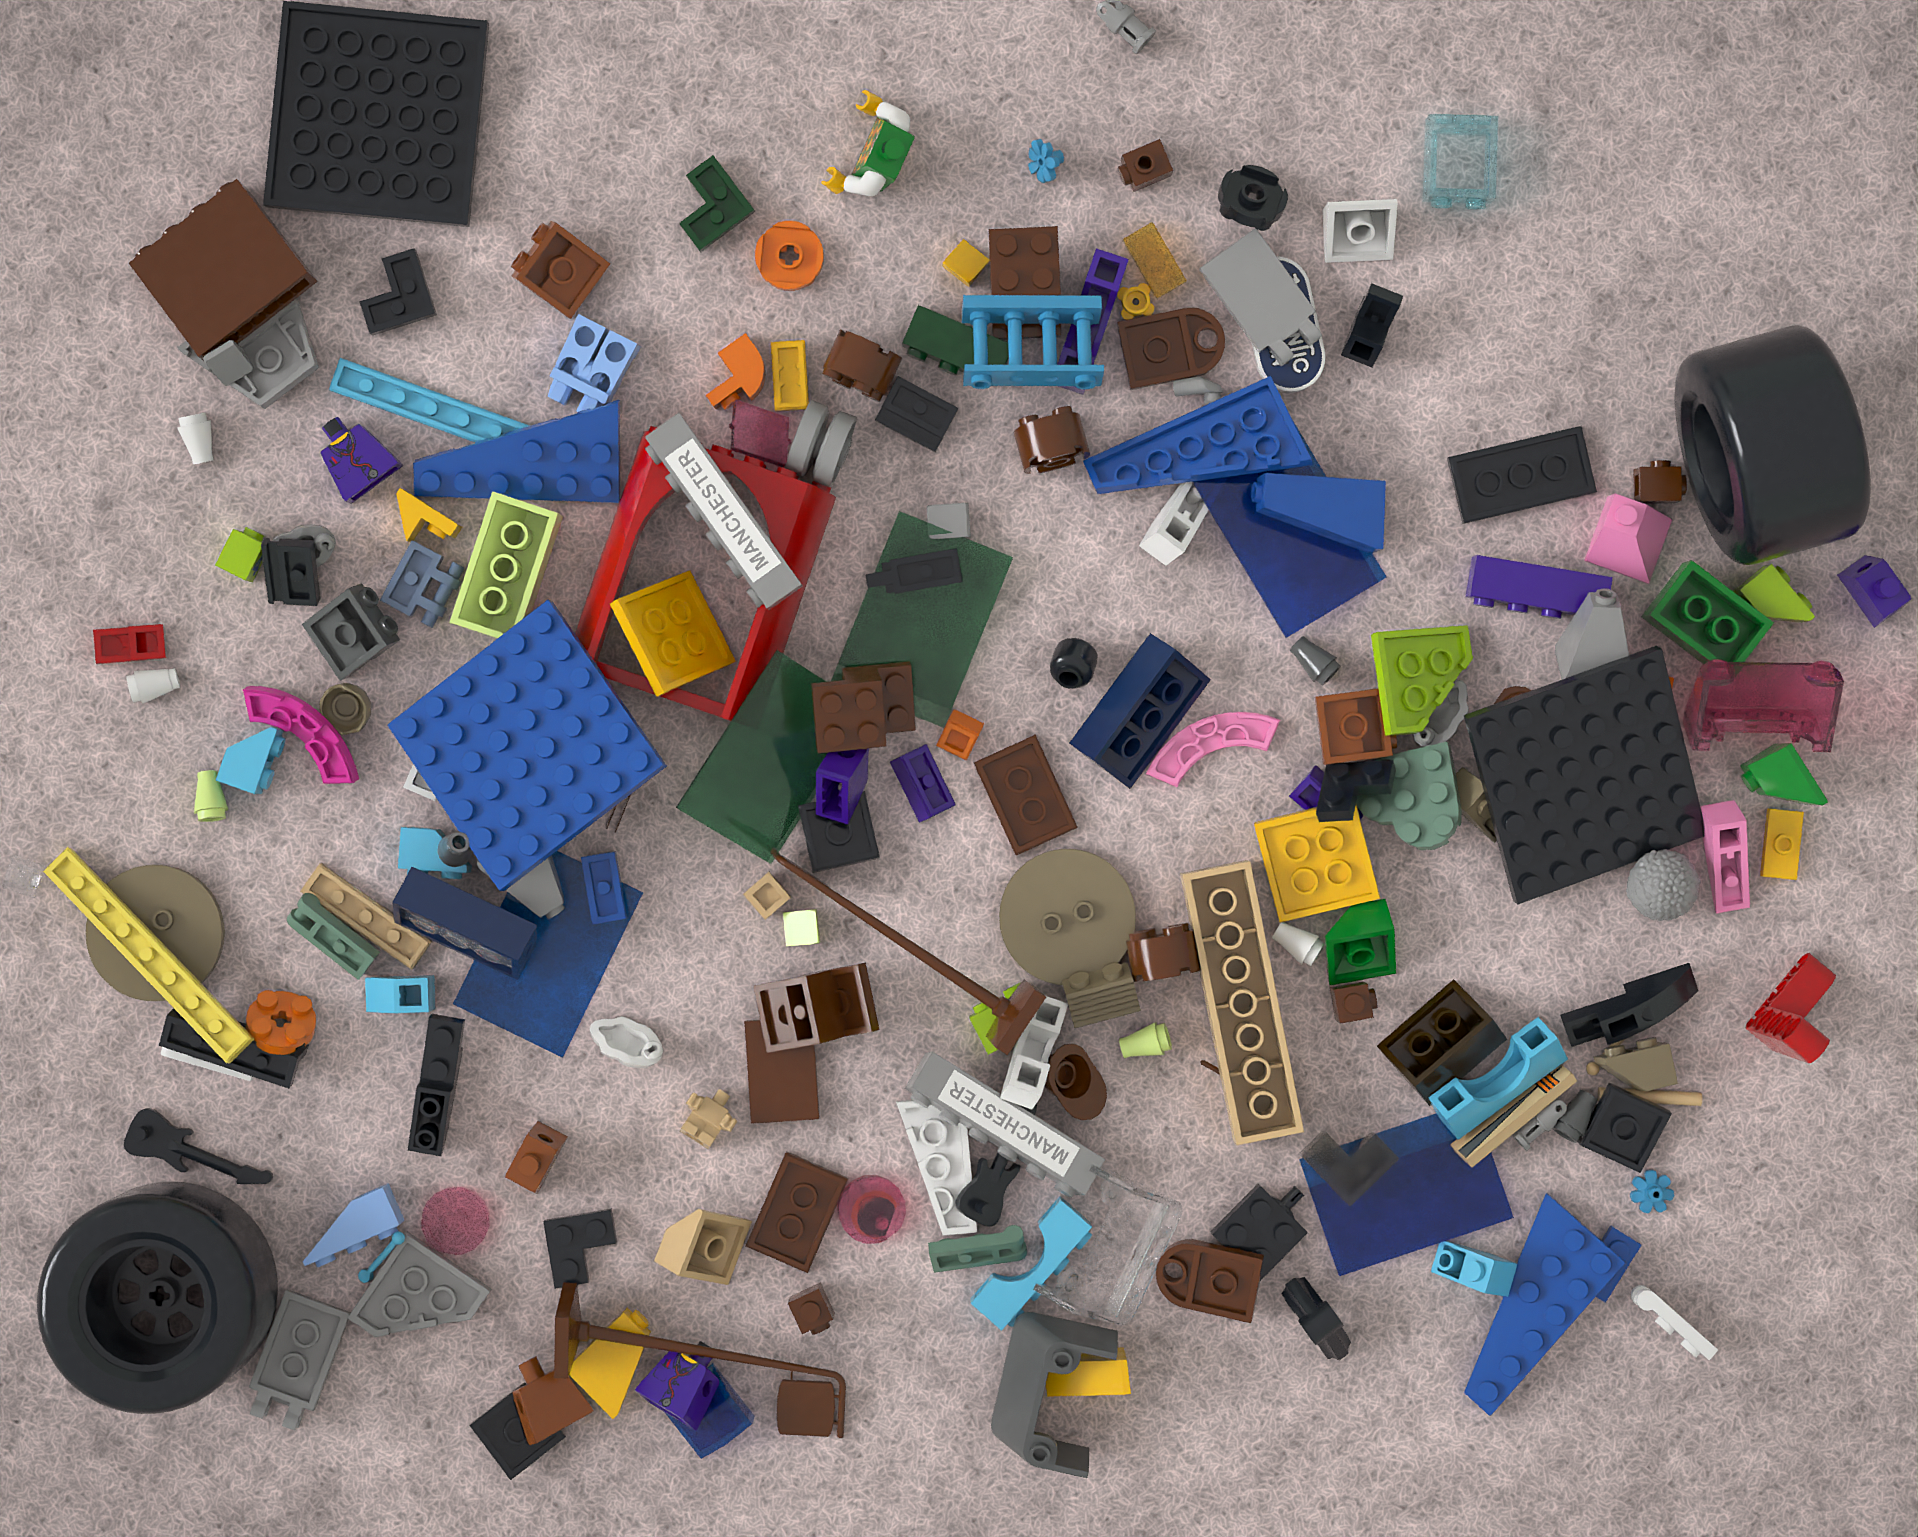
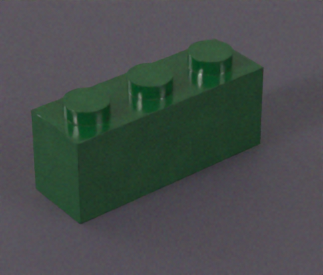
M918 305L902 342V346L908 349L906 354L922 362H925L927 357L939 362V369L952 375H957L958 371L964 373L965 364H974L973 328ZM987 334L988 365H1006L1009 359L1008 342Z

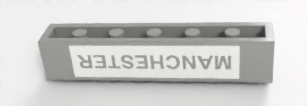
M677 413L645 436L650 444L645 450L656 465L663 462L670 474L665 476V478L677 494L682 490L691 502L685 506L697 522L702 519L711 529L706 533V536L717 551L722 547L731 557L726 564L737 579L744 576L751 588L746 590V592L758 608L764 604L770 610L803 586L680 413Z
M933 1051L925 1053L905 1087L906 1090L912 1093L910 1098L925 1108H928L929 1105L934 1106L941 1111L939 1116L943 1120L954 1126H957L958 1123L963 1124L970 1129L968 1134L972 1138L983 1144H986L987 1141L999 1147L997 1153L1012 1162H1015L1016 1159L1028 1165L1026 1168L1027 1172L1041 1180H1044L1045 1176L1056 1182L1054 1188L1068 1197L1072 1198L1074 1194L1086 1195L1105 1161L1101 1156L1021 1106L1000 1099V1093Z

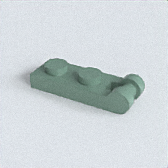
M311 893L303 894L297 903L298 908L292 909L286 918L288 925L359 980L374 962L380 951L322 907L320 900Z
M1017 1225L1008 1226L1001 1233H980L972 1237L945 1238L937 1242L928 1243L929 1256L934 1273L1015 1262L1024 1259L1027 1255L1022 1228Z

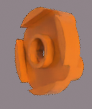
M782 221L773 225L772 228L768 229L759 238L755 249V261L766 282L780 290L796 291L811 285L815 281L823 267L824 252L817 235L808 226L797 221ZM787 247H793L794 253L799 254V259L794 260L792 265H786L785 260L780 259V253H785Z
M265 990L258 994L257 1000L250 1005L247 1011L246 1030L256 1041V1046L264 1052L276 1055L291 1054L304 1043L305 1046L309 1044L315 1034L316 1013L312 1008L311 999L307 996H300L287 991L273 992ZM282 1018L289 1021V1023H284L283 1027H278L274 1020Z

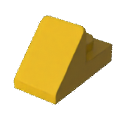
M399 488L396 495L406 541L411 542L415 540L426 521L429 522L426 529L442 539L447 534L456 538L463 528L406 490Z

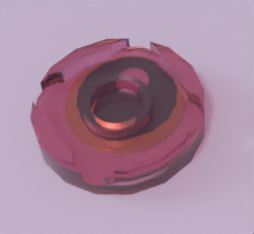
M863 1175L851 1181L842 1191L837 1203L838 1219L843 1229L854 1240L865 1244L881 1243L887 1240L888 1237L901 1228L906 1216L905 1200L899 1188L889 1179L879 1175Z
M447 1187L436 1192L425 1204L421 1229L427 1242L437 1251L463 1255L474 1250L485 1239L490 1227V1212L485 1201L475 1191L465 1187Z

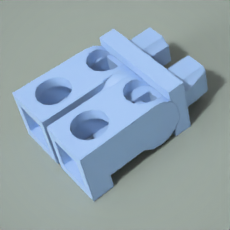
M578 314L556 365L550 374V377L554 380L550 386L548 397L566 406L575 389L584 394L576 410L577 412L607 405L612 401L633 359L637 356L641 346Z

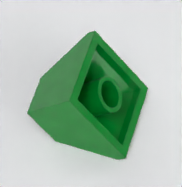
M1792 743L1773 744L1740 765L1744 771L1741 778L1751 792L1756 790L1759 795L1804 805L1823 806L1829 802Z
M1386 899L1350 906L1325 935L1329 986L1396 974L1395 929Z

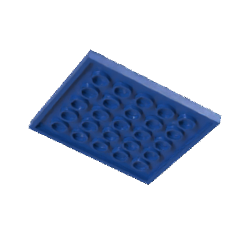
M546 600L387 724L458 831L468 836L469 847L498 890L503 892L667 767L553 601Z

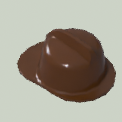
M1074 1043L1062 1045L1056 1049L1054 1054L1049 1056L1047 1064H1050L1044 1087L1050 1094L1057 1097L1061 1105L1072 1117L1081 1121L1092 1120L1105 1107L1107 1099L1106 1084L1081 1046Z

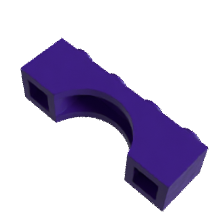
M1097 248L1080 295L1102 297L1099 324L1090 325L1092 365H1094L1129 260ZM1074 324L1070 326L1057 365H1078L1077 326ZM1058 386L1082 395L1085 392L1084 389H1078L1076 386Z

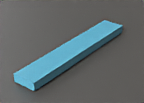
M342 358L339 359L329 390L472 442L487 438L489 440L530 426Z

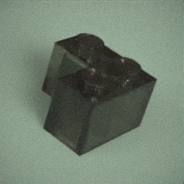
M1322 1130L1298 1153L1349 1207L1399 1160L1396 1154L1373 1132H1370L1347 1154L1327 1132Z

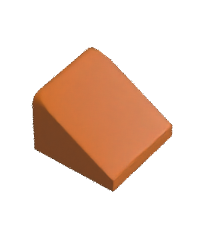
M954 709L936 746L967 760L984 723Z

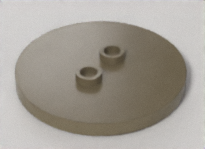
M1079 849L1051 850L1027 861L1009 880L1001 899L999 911L1002 938L1013 959L1032 976L1056 985H1063L1062 980L1064 978L1069 979L1075 973L1086 972L1089 974L1097 969L1102 970L1108 964L1118 963L1127 951L1126 941L1130 940L1129 934L1134 933L1136 923L1133 896L1122 875L1103 858Z
M145 865L129 869L117 875L106 884L201 984L208 978L221 956L225 929L219 904L203 882L189 872L173 866ZM87 918V949L91 961L100 976L111 987L128 997L143 1001H165L166 999Z

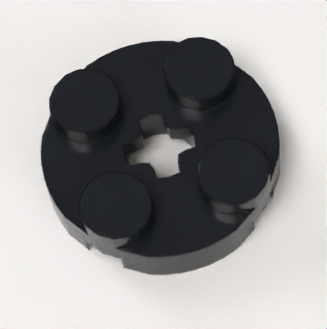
M1244 165L1241 170L1234 171L1233 173V169L1228 171L1223 177L1218 191L1221 215L1239 224L1255 227L1257 230L1265 231L1270 229L1271 225L1282 216L1288 201L1286 188L1283 191L1278 184L1279 178L1268 169L1256 165ZM1249 194H1256L1257 200L1249 198Z

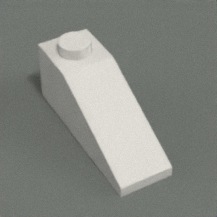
M1227 477L1180 483L1154 519L1139 546L1165 566L1184 553Z

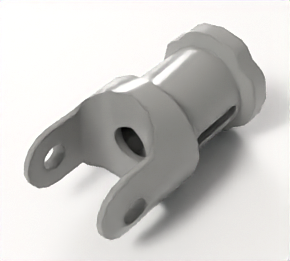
M1105 0L1097 5V14L1106 22L1108 29L1114 35L1120 34L1133 47L1132 51L1135 54L1139 53L1156 33L1153 27L1148 28L1134 15L1135 10L1123 4L1120 0ZM1111 2L1115 3V8L1110 4ZM1102 7L1106 8V13L1102 12Z
M1556 1098L1512 1136L1528 1151L1531 1148L1530 1143L1544 1131H1551L1557 1124V1120L1565 1114L1567 1110L1565 1102Z

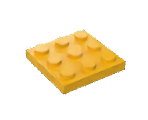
M690 570L618 598L610 603L656 697L736 662Z
M1357 805L1355 806L1353 820L1319 822L1316 815L1317 807L1254 823L1280 923L1380 899Z

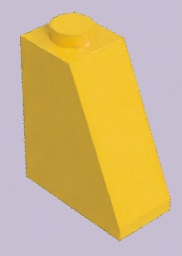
M628 1307L606 1327L648 1336L651 1333L647 1328L650 1323L645 1316L638 1310L631 1312ZM594 1339L574 1359L569 1375L614 1419L623 1405L645 1347Z
M1124 1347L1118 1348L1116 1360L1082 1353L1079 1365L1073 1372L1069 1374L1048 1372L1045 1385L1047 1397L1131 1394Z

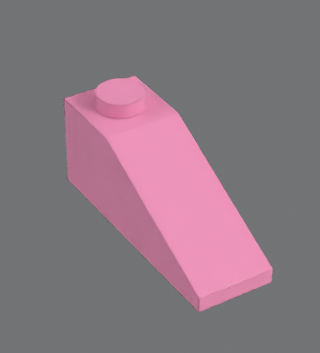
M1735 800L1701 806L1704 837L1702 839L1715 912L1717 914L1750 908L1747 820Z

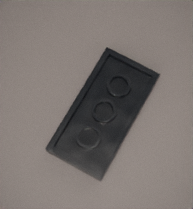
M1582 426L1447 458L1462 524L1597 492Z

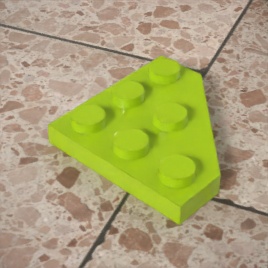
M1468 625L1382 631L1371 634L1385 736L1416 734L1424 730L1431 714L1437 706L1442 704L1455 685L1454 681L1473 659Z

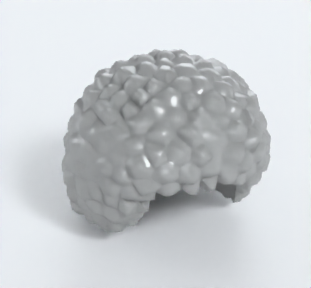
M1667 849L1659 850L1658 852L1652 850L1641 857L1630 870L1626 892L1632 905L1644 917L1658 921L1672 920L1683 916L1693 907L1698 897L1701 880L1693 864L1684 854Z

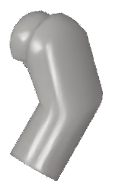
M1203 377L1173 381V390L1176 397L1194 394L1204 395L1205 405L1222 398L1221 393H1223L1221 386Z

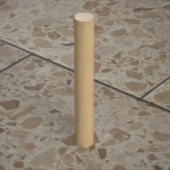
M1598 1087V1101L1606 1089L1605 1087ZM1625 1089L1655 1104L1702 1105L1701 1092Z

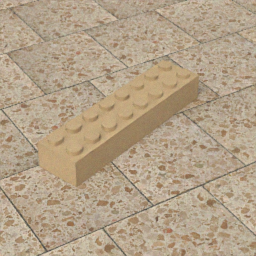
M1244 860L1180 873L1190 927L1194 932L1201 968V971H1199L1233 1141L1237 1146L1302 1133L1304 1129L1251 862Z

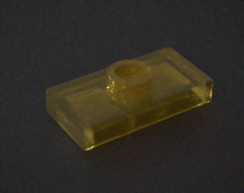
M1153 222L1123 238V243L1156 300L1187 282Z

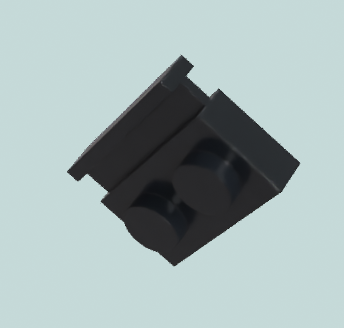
M898 376L875 421L936 453L958 408Z
M264 538L261 549L268 603L274 604L275 601H282L286 605L317 606L320 601L314 540L279 539V541H270V538Z

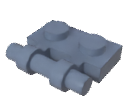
M412 540L380 601L411 617L418 605L427 610L421 622L433 628L438 617H443L447 609L444 606L453 589L457 591L461 583L459 578L464 567L452 562L447 573L439 570L438 568L444 556ZM432 579L441 582L434 598L430 600L424 597V594Z

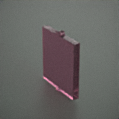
M735 400L733 402L732 422L729 424V428L732 429L730 450L784 468L787 462L788 446L791 444V440L788 438L789 417Z

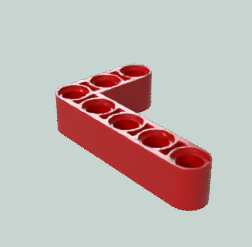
M1806 953L1798 960L1799 966H1793L1775 988L1778 991L1776 993L1772 992L1755 1012L1756 1018H1751L1745 1028L1772 1051L1809 1064L1821 1056L1829 1045L1830 1039L1804 1018L1833 984L1836 974L1813 955Z

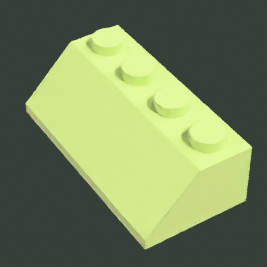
M492 491L449 623L499 638L530 614L533 610L563 516L557 512Z

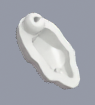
M620 1016L615 1019L596 1020L590 1026L591 1037L599 1046L601 1053L609 1058L618 1060L624 1066L646 1068L657 1063L662 1057L663 1048L657 1035L646 1025L638 1024L629 1018Z

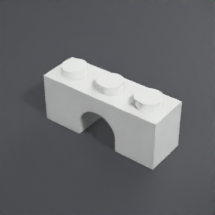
M1046 996V999L1016 1042L1000 1099L1029 1109L1034 1108L1042 1096L1050 1064H1047L1055 1040L1060 1034L1068 1006L1067 1003Z

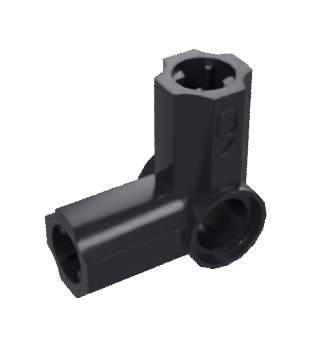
M1305 1277L1293 1278L1286 1283L1285 1289L1281 1294L1294 1314L1298 1316V1322L1312 1342L1319 1346L1327 1359L1341 1360L1347 1356L1351 1341L1342 1328L1344 1326L1328 1302L1326 1300L1322 1301Z

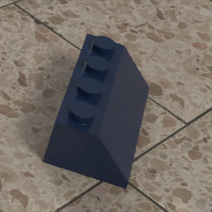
M1150 633L1069 744L1131 789L1211 679L1176 649Z

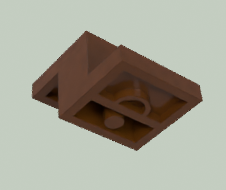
M1058 226L989 229L991 295L1061 296ZM992 323L993 337L1001 340L1008 339V326L1005 323ZM1023 324L1022 339L1043 338L1042 325ZM1061 324L1056 325V337H1061Z
M910 661L842 668L843 680L811 683L818 753L887 747L886 733L916 730Z
M866 962L753 986L767 1053L822 1044L842 1037L880 1030Z

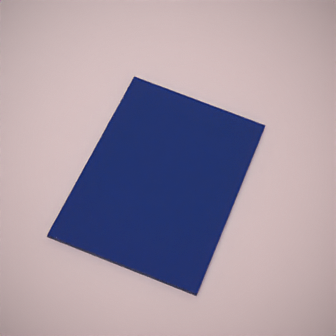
M1299 430L1300 437L1312 459L1313 465L1192 482L1285 638L1387 578L1373 553L1361 551L1256 512V502H1252L1251 498L1252 485L1254 482H1257V477L1264 473L1327 477Z
M556 851L552 854V858L564 895L563 906L565 909L550 919H547L545 915L540 918L509 892H507L500 908L537 925L536 947L519 979L516 980L474 960L453 1005L563 1058L643 892L621 882L627 919L592 925L582 862Z
M1436 1113L1299 1159L1338 1275L1342 1276L1514 1218L1492 1153H1489L1471 1168L1451 1147L1450 1144L1457 1138Z

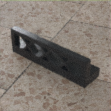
M174 1008L166 1016L159 1042L161 1047L288 1089L293 1085L298 1064L306 1055L309 1047L308 1044L305 1046L304 1043L291 1054L276 1055L262 1051L256 1046V1041L253 1040L229 1064L212 1049ZM239 1022L246 1029V1024Z

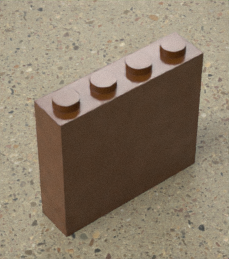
M238 179L222 185L214 197L206 203L195 206L187 218L179 224L168 227L160 239L152 245L141 248L136 253L135 258L129 262V265L197 356L202 360L206 354L229 340L234 341L236 344L240 343L318 282L253 195Z

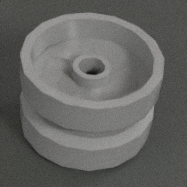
M811 400L797 429L785 469L794 471L798 476L803 477L808 473L814 459H816L813 471L814 481L831 488L850 450L857 417L839 411L833 417L829 428L826 429L829 418L828 406Z

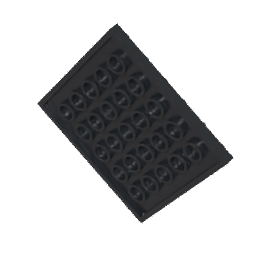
M283 1L263 205L268 208L470 227L489 22L487 20Z
M1654 646L1464 715L1512 899L1517 905L1636 862L1652 850L1657 852L1664 849L1669 850L1704 837L1700 803L1663 651L1660 647Z

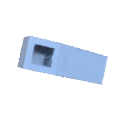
M389 1183L353 1199L304 1259V1266L314 1262L317 1267L323 1266L336 1259L334 1255L336 1252L346 1249L348 1254L367 1246L366 1239L378 1235L379 1240H382L397 1232V1226L405 1220Z

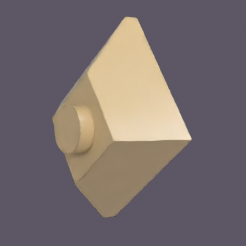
M698 1209L666 1229L654 1261L681 1277L728 1285L752 1221Z

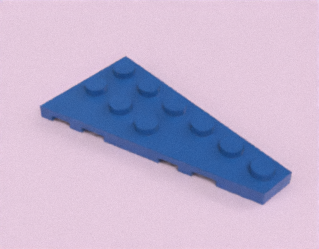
M1271 376L1083 460L1097 494L1313 465L1312 459Z
M620 400L594 409L582 410L577 414L560 419L555 418L514 430L489 440L488 438L480 440L472 445L458 449L453 448L416 459L413 463L414 496L490 499L493 491L517 500L619 503Z
M1548 1193L1545 1194L1517 1262L1508 1297L1503 1296L1464 1391L1489 1416L1496 1411L1626 1263L1624 1259Z

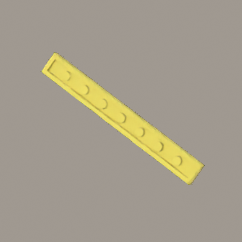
M67 847L43 871L226 1063L230 1064L254 1040L249 1032L72 848Z

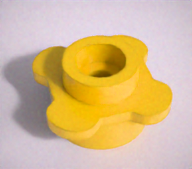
M1140 283L1138 287H1131L1129 289L1122 287L1119 289L1117 298L1122 303L1123 310L1121 311V316L1123 319L1129 320L1135 316L1153 314L1154 305L1150 303L1149 293L1151 290L1147 284ZM1134 299H1138L1139 304L1134 305L1132 301Z

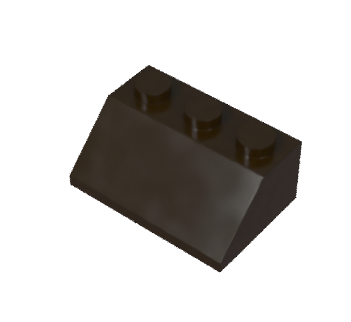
M1453 979L1380 1042L1377 1047L1410 1086L1431 1106L1432 1104L1428 1099L1429 1096L1455 1077L1462 1079L1504 1043L1507 1038L1488 1013Z

